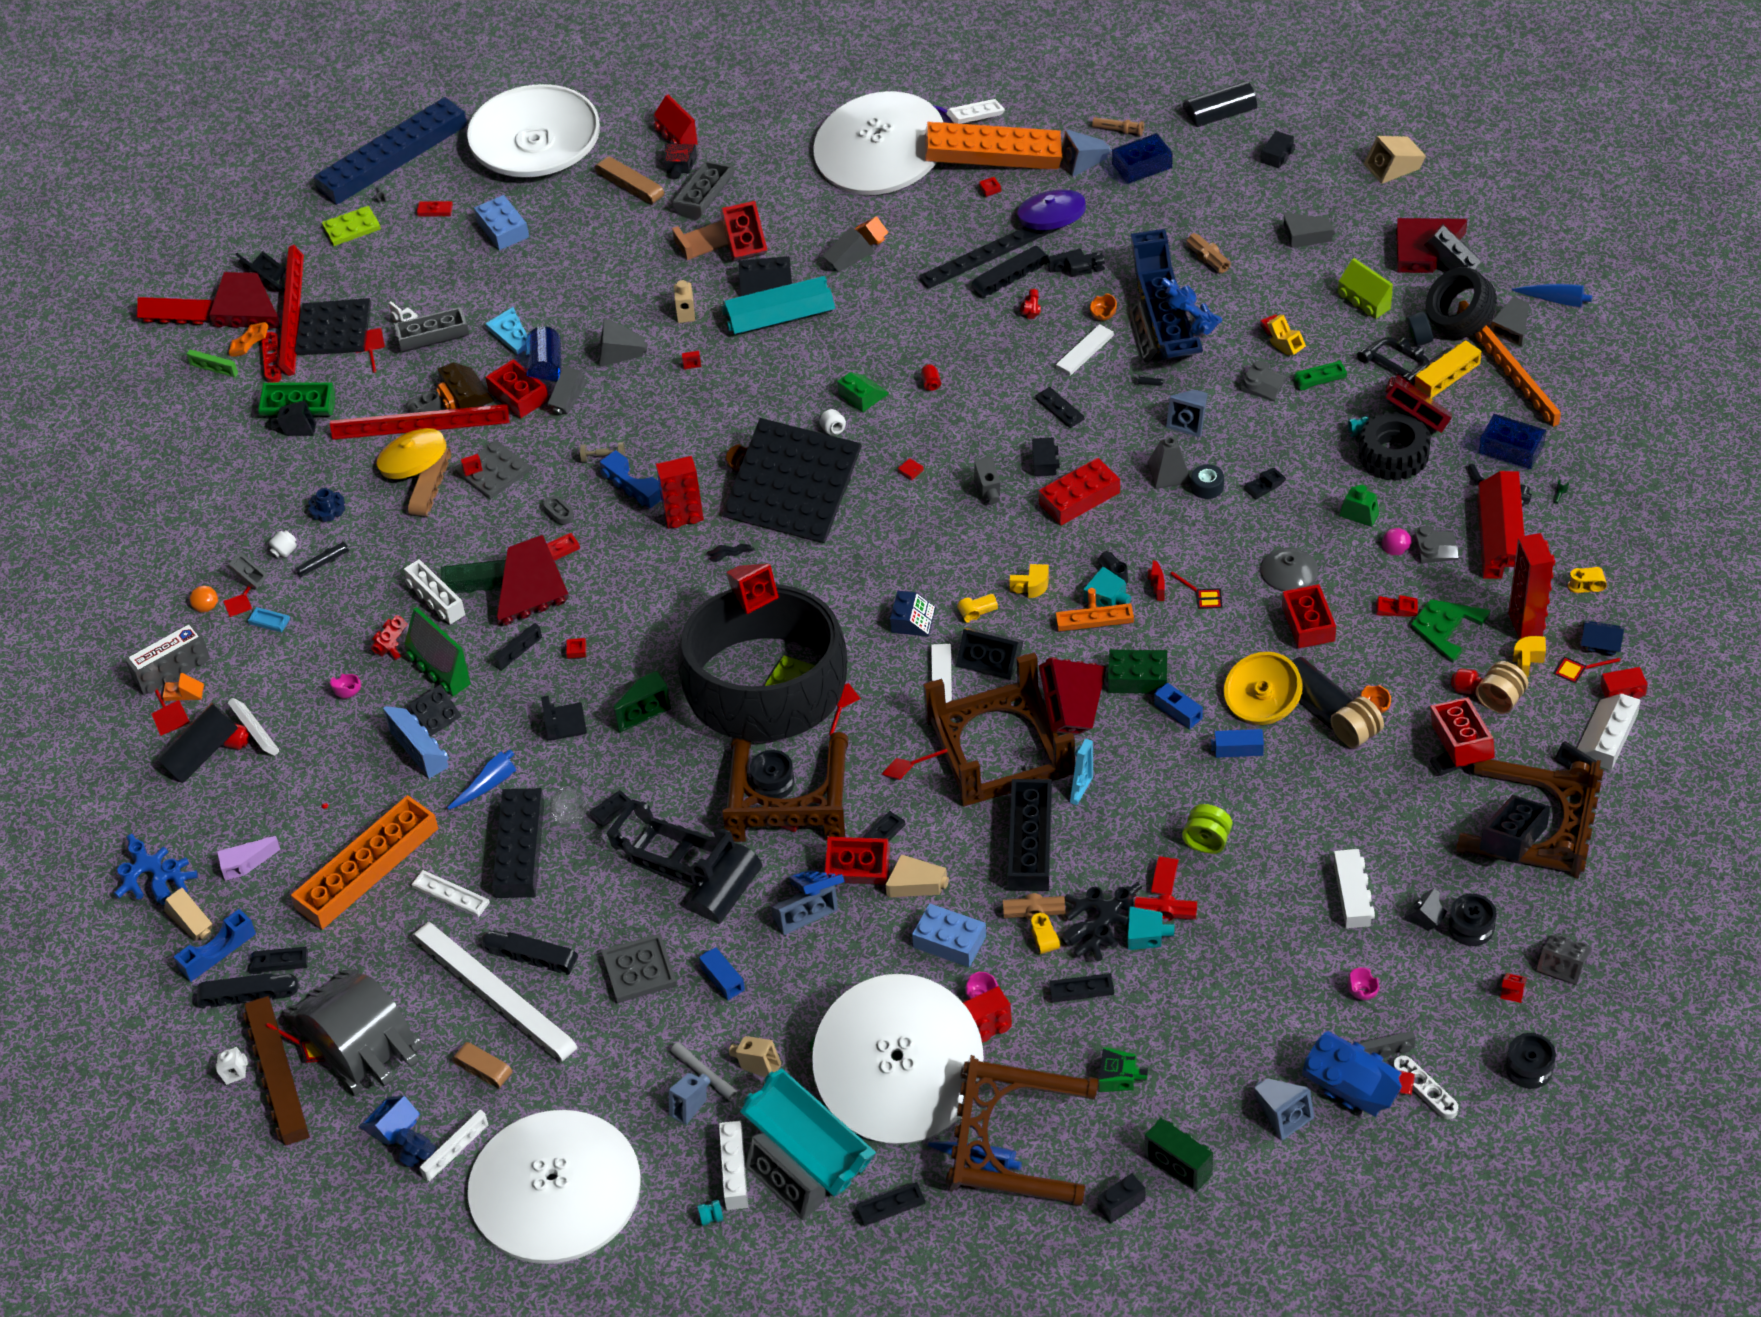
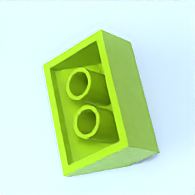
M1353 258L1338 281L1339 295L1375 319L1391 309L1393 284Z

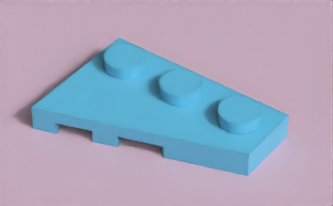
M514 307L485 323L486 329L517 355L531 347V342L520 323L519 317L516 315Z
M1086 738L1083 744L1077 747L1075 753L1077 757L1070 803L1078 805L1093 779V741Z

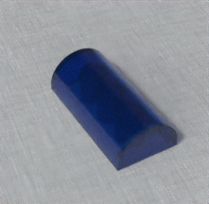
M547 326L536 327L529 332L526 338V376L557 382L562 371L560 335L553 328Z

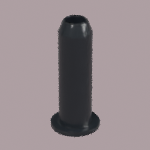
M1139 375L1138 385L1161 386L1164 380L1140 377Z
M1474 464L1468 465V469L1475 480L1474 484L1479 485L1485 479L1480 476Z

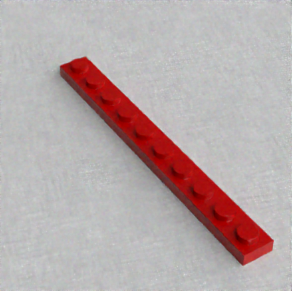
M294 244L288 247L279 368L288 376L294 375L296 368L295 347L299 328L304 254Z
M508 404L331 420L330 429L332 440L408 433L425 428L442 430L510 423Z

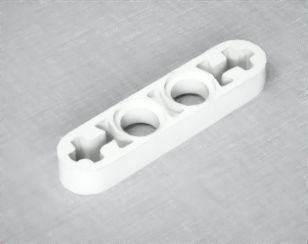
M1399 1056L1395 1059V1069L1405 1072L1409 1071L1414 1073L1415 1077H1420L1424 1080L1422 1084L1413 1083L1412 1090L1444 1119L1456 1117L1458 1104L1444 1089L1408 1056ZM1400 1064H1407V1069L1405 1067L1400 1068ZM1435 1091L1439 1094V1097L1433 1099L1428 1097L1427 1093ZM1445 1106H1446L1447 1108L1452 1107V1111H1450V1110H1446V1111H1445V1110H1444V1107H1445Z

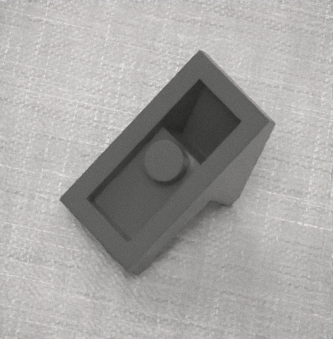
M241 551L227 566L242 578L239 583L257 589L269 576Z

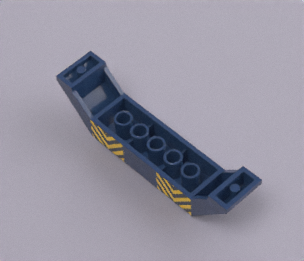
M1165 229L1132 233L1131 244L1137 287L1141 301L1146 306L1158 347L1157 354L1159 360L1202 353L1203 348L1200 338L1193 336L1186 311L1180 308L1175 310L1170 307L1168 303L1170 302L1171 295L1166 293L1167 288L1161 284L1164 277L1169 281L1172 279L1176 280L1172 269L1169 240Z

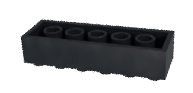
M1012 779L1008 862L1009 890L1049 891L1052 779Z
M542 788L502 789L492 884L496 898L536 897L545 803Z

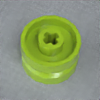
M1199 804L1190 810L1188 821L1182 832V838L1190 848L1196 851L1217 854L1225 848L1233 821L1230 815L1223 809L1209 804Z

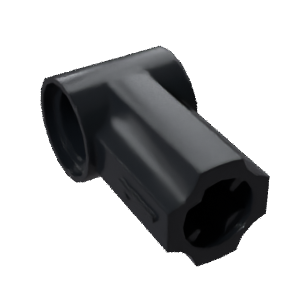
M1105 551L1101 553L1097 559L1098 564L1123 579L1127 584V564L1119 561L1112 552Z

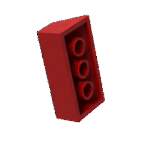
M138 297L137 318H143V321L154 322V318L160 319V322H170V319H176V323H187V320H193L195 324H203V320L209 321V314L214 300Z

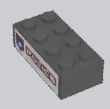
M191 622L125 658L133 682L142 694L146 695L154 692L157 688L164 685L165 682H172L181 673L187 674L191 669L205 664L210 659L202 634Z

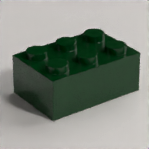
M1109 649V693L1155 694L1158 688H1162L1167 684V650Z
M1160 1117L1145 1134V1158L1194 1191L1198 1192L1213 1175L1212 1150L1207 1145H1202L1194 1140L1189 1133L1179 1130L1172 1122Z

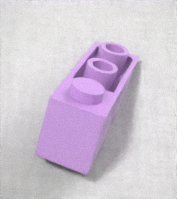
M267 837L262 840L217 851L225 881L246 875L278 852L280 846L277 837Z

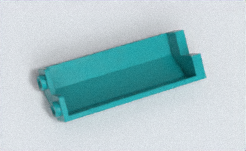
M825 276L725 300L723 305H721L722 314L729 318V321H727L729 332L732 331L733 334L836 309L830 287H827Z
M782 1068L776 1072L771 1071L765 1077L764 1082L766 1083L762 1089L755 1094L750 1093L747 1095L740 1112L836 1197L851 1185V1180L858 1172L861 1174L867 1168L876 1152Z

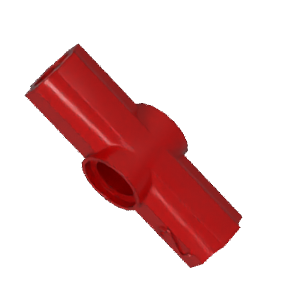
M1168 894L1160 895L1158 898H1135L1136 908L1163 913V919H1168V921H1172L1174 918L1196 920L1197 901L1176 900Z

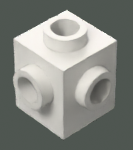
M237 1047L225 1050L218 1054L215 1065L216 1071L227 1085L245 1078L248 1061L245 1054H241Z

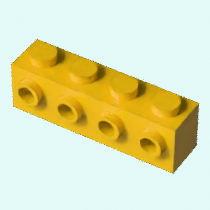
M1465 340L1460 345H1456L1450 352L1442 355L1440 359L1432 362L1423 371H1419L1415 375V387L1432 399L1480 365L1482 351Z

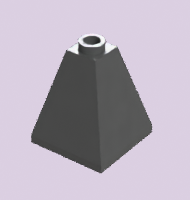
M604 318L600 341L599 367L642 357L643 352L647 353L648 342H644L643 336L608 318Z
M1176 437L1161 439L1148 460L1155 488L1191 483L1186 461Z

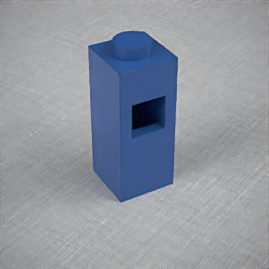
M1169 683L1156 690L1154 705L1189 730L1203 719V707Z
M1263 730L1215 731V739H1211V751H1215L1216 758L1263 756Z
M717 947L704 952L699 957L701 969L727 1000L745 991L743 978Z

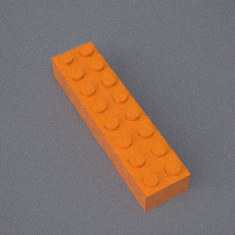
M927 121L925 161L1059 169L1062 159L1060 130Z
M410 796L404 797L291 894L295 909L323 930L439 829L435 814Z

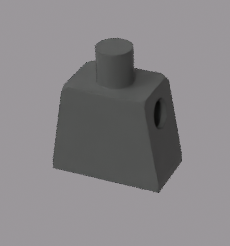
M992 456L975 460L974 481L982 500L988 499L991 504L999 502L1001 483Z

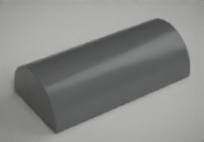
M705 160L672 201L675 210L683 217L698 220L734 176V166Z
M462 307L394 323L401 352L469 335Z
M764 1133L753 1136L746 1168L798 1217L804 1220L818 1209L823 1202L826 1193L825 1188Z

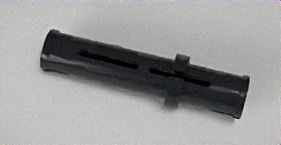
M342 541L330 549H325V552L296 566L295 570L301 578L330 561L334 562L335 558L349 552L346 543Z

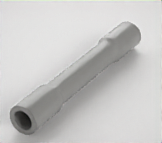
M677 1042L672 1046L671 1052L677 1058L689 1065L699 1075H707L711 1081L710 1084L726 1099L731 1101L737 1096L738 1091L694 1057L681 1043Z

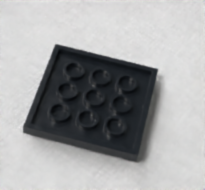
M370 298L302 303L295 347L296 355L365 351L371 309Z

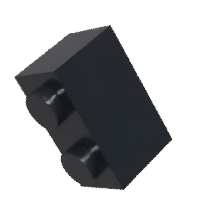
M1275 131L1261 150V163L1280 168L1282 164H1285L1288 155L1292 154L1295 150L1294 136Z
M1054 437L1032 439L1034 476L1056 475V469H1060L1059 458H1056L1059 453L1058 444L1054 445Z
M1131 1173L1097 1196V1209L1111 1224L1146 1200V1188Z

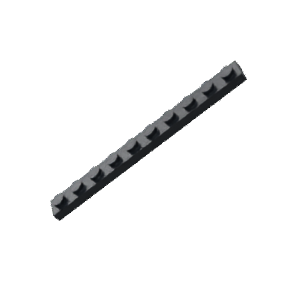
M1023 227L919 275V279L930 289L1063 227L1049 230H1035Z

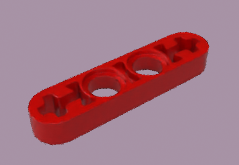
M267 332L265 339H262L264 373L268 383H278L282 378L281 369L279 368V340L275 332ZM271 350L275 351L272 354H268V352ZM276 362L275 365L269 366L270 363Z

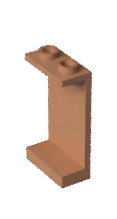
M722 220L683 234L679 226L672 228L673 239L687 260L728 245Z

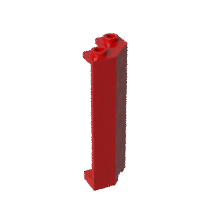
M1499 471L1479 483L1477 504L1483 579H1502L1504 567H1514L1518 537L1525 536L1519 471Z

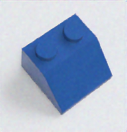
M405 1096L387 1097L359 1127L383 1144L397 1143L396 1136L403 1128L410 1129L413 1127L420 1113Z

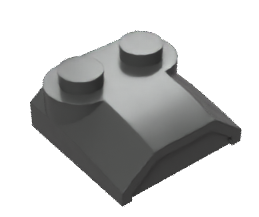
M1256 361L1245 375L1241 391L1275 402L1285 381L1288 380V376L1270 369L1269 364L1264 361Z
M1421 526L1414 532V540L1421 564L1459 559L1455 536L1451 530H1434L1429 526Z

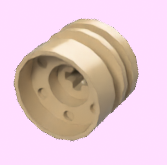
M1499 661L1494 663L1476 687V695L1485 707L1497 713L1506 714L1516 705L1518 699L1528 688L1529 682L1524 672L1516 665Z
M1364 696L1357 697L1347 704L1346 707L1341 708L1331 716V725L1335 734L1342 742L1353 749L1362 745L1368 738H1372L1384 728V721L1380 711L1374 703Z

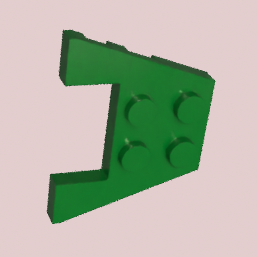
M1430 599L1412 622L1411 628L1427 642L1434 645L1436 650L1443 653L1450 662L1454 663L1461 654L1462 648L1446 640L1463 618L1482 626L1490 616L1491 611Z

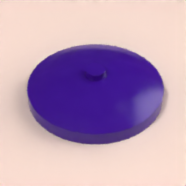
M1065 189L1039 193L1028 198L1020 205L1018 209L1019 221L1023 226L1035 230H1049L1066 226L1078 220L1085 213V198L1076 191Z

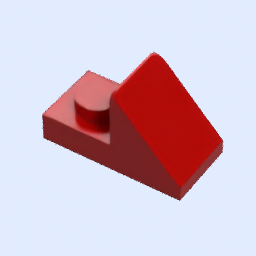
M1506 973L1502 983L1500 999L1521 1003L1527 977Z

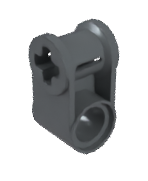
M429 390L422 395L410 399L406 403V409L411 413L439 411L442 408L438 392L435 390Z

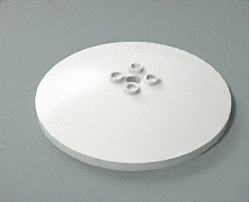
M539 84L514 88L487 101L472 117L467 135L472 154L488 169L509 176L535 177L561 171L586 156L598 139L600 123L594 105L582 94L562 86Z
M892 91L861 96L834 111L820 127L814 142V157L817 167L828 182L849 193L878 195L900 190L921 179L937 163L925 161V131L927 121L943 123V120L936 108L929 102L909 93Z
M889 974L874 977L855 985L840 996L829 1008L819 1025L815 1037L812 1057L813 1072L818 1091L829 1111L855 1134L879 1143L910 1144L930 1139L942 1133L960 1119V1116H957L958 1104L963 1102V1095H960V1087L964 1079H960L961 1069L964 1066V1062L968 1061L971 1055H974L976 1059L983 1062V1046L980 1033L972 1015L952 992L940 984L923 977L908 974ZM893 1051H902L903 1058L900 1061H894L891 1058Z
M572 1110L540 1112L510 1124L495 1135L483 1148L474 1163L469 1178V1207L480 1233L491 1245L504 1254L531 1263L551 1264L567 1262L600 1249L623 1229L630 1219L639 1198L640 1169L635 1152L628 1140L607 1121L588 1113ZM550 1174L558 1175L554 1180L546 1179Z

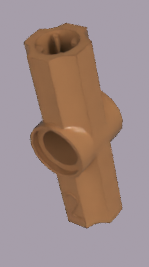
M1196 233L1191 234L1186 240V245L1197 253L1198 259L1202 260L1204 264L1208 263L1217 272L1224 273L1231 266V262L1220 253L1215 243L1209 244Z
M1032 893L1027 895L1025 899L1003 900L1004 918L1026 917L1028 920H1031L1037 913H1044L1046 915L1065 914L1064 896L1042 897L1040 894Z

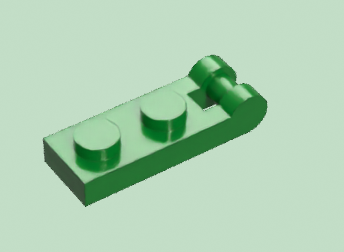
M1340 360L1298 371L1293 375V378L1298 382L1299 389L1303 391L1312 386L1346 378L1347 371Z

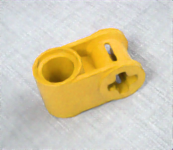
M1600 567L1575 568L1570 572L1571 581L1568 583V589L1571 592H1600L1607 587L1603 570Z
M1044 913L1035 914L1031 919V931L1036 947L1040 949L1039 954L1060 949L1058 936L1052 927L1049 917Z

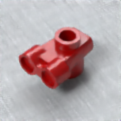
M1030 289L1029 295L1025 296V300L1021 303L1020 313L1027 315V319H1035L1040 314L1041 306L1038 305L1039 296L1037 289Z

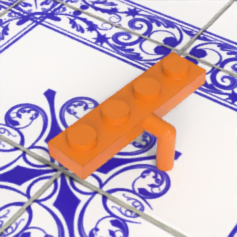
M1094 588L1088 589V609L1056 612L1058 631L1134 623L1131 603L1097 607L1096 590Z

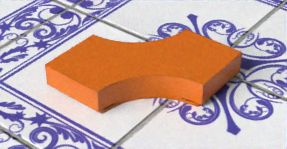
M267 323L250 325L242 336L232 340L229 355L236 357L247 354L253 344L265 339L268 330Z

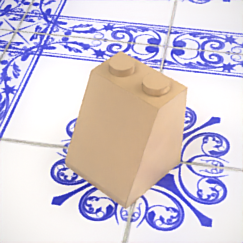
M1377 136L1364 165L1383 184L1420 169L1426 155L1407 136Z

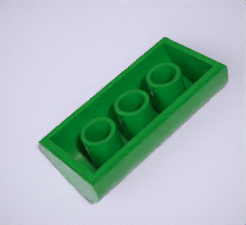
M333 382L263 383L258 412L260 416H278L280 407L305 401L313 416H332L335 406Z

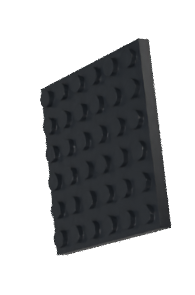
M759 418L723 510V517L825 543L862 448L861 443Z

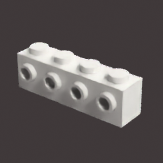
M420 559L404 568L407 586L410 589L413 588L418 597L427 602L430 609H435L442 620L445 619L451 625L465 616L462 600Z

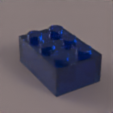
M1155 133L1113 148L1112 165L1125 182L1130 184L1173 168V152L1161 137Z
M1493 414L1480 438L1479 453L1532 469L1544 447L1546 429Z

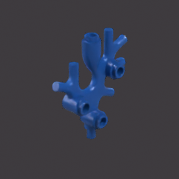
M1165 277L1163 278L1161 284L1167 288L1166 293L1171 295L1170 302L1168 303L1170 307L1175 310L1180 308L1187 311L1196 319L1191 325V331L1199 336L1204 333L1207 335L1222 322V317L1213 314L1205 303L1200 305V309L1195 305L1197 297L1194 290L1189 286H1184L1180 289L1176 280L1172 279L1169 281Z
M130 834L126 839L129 842L128 849L135 863L133 865L131 863H123L118 867L117 871L123 884L114 892V895L119 899L127 891H133L137 899L143 898L144 894L137 883V878L143 872H152L154 876L151 881V891L156 901L165 905V900L172 895L165 883L166 880L174 881L178 890L183 888L187 893L188 889L184 881L198 878L197 870L181 872L180 869L189 865L186 857L179 861L170 858L161 863L162 858L168 853L165 847H162L156 854L150 855L147 853L144 843L136 839L133 834Z

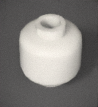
M830 409L821 415L820 426L826 433L835 436L842 433L845 429L846 420L837 410Z
M288 531L277 532L269 541L270 552L277 558L279 556L288 557L296 548V538Z

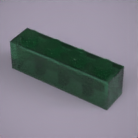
M506 559L441 566V581L455 594L502 588Z

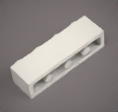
M1359 849L1334 851V868L1345 927L1371 926V919L1375 918L1374 907H1370L1369 904L1371 902V892L1366 889L1368 876L1367 873H1363V869H1365L1364 857H1360Z
M741 1121L719 1123L726 1209L748 1208Z

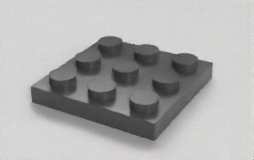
M497 440L477 453L480 457L483 471L465 476L462 464L455 468L456 474L490 500L532 470L529 464Z
M661 933L601 950L617 1003L677 986Z

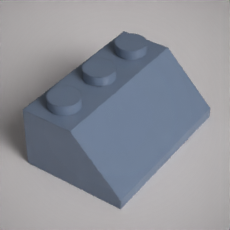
M835 886L821 889L819 894L813 896L799 893L771 907L773 919L783 935L837 911Z

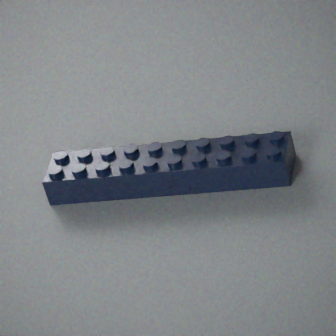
M443 97L314 175L317 190L335 205L340 204L468 126L465 111L446 97Z

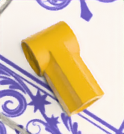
M989 594L974 600L964 598L959 601L957 608L965 622L969 623L973 619L977 620L982 614L998 609V604L994 594Z

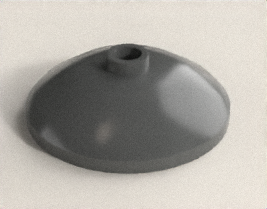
M1283 548L1273 551L1266 556L1262 562L1261 573L1263 579L1271 587L1280 591H1287L1311 586L1318 576V565L1315 559L1303 550Z

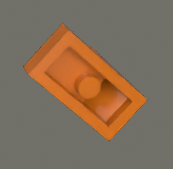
M181 673L179 682H165L163 700H202L204 683Z

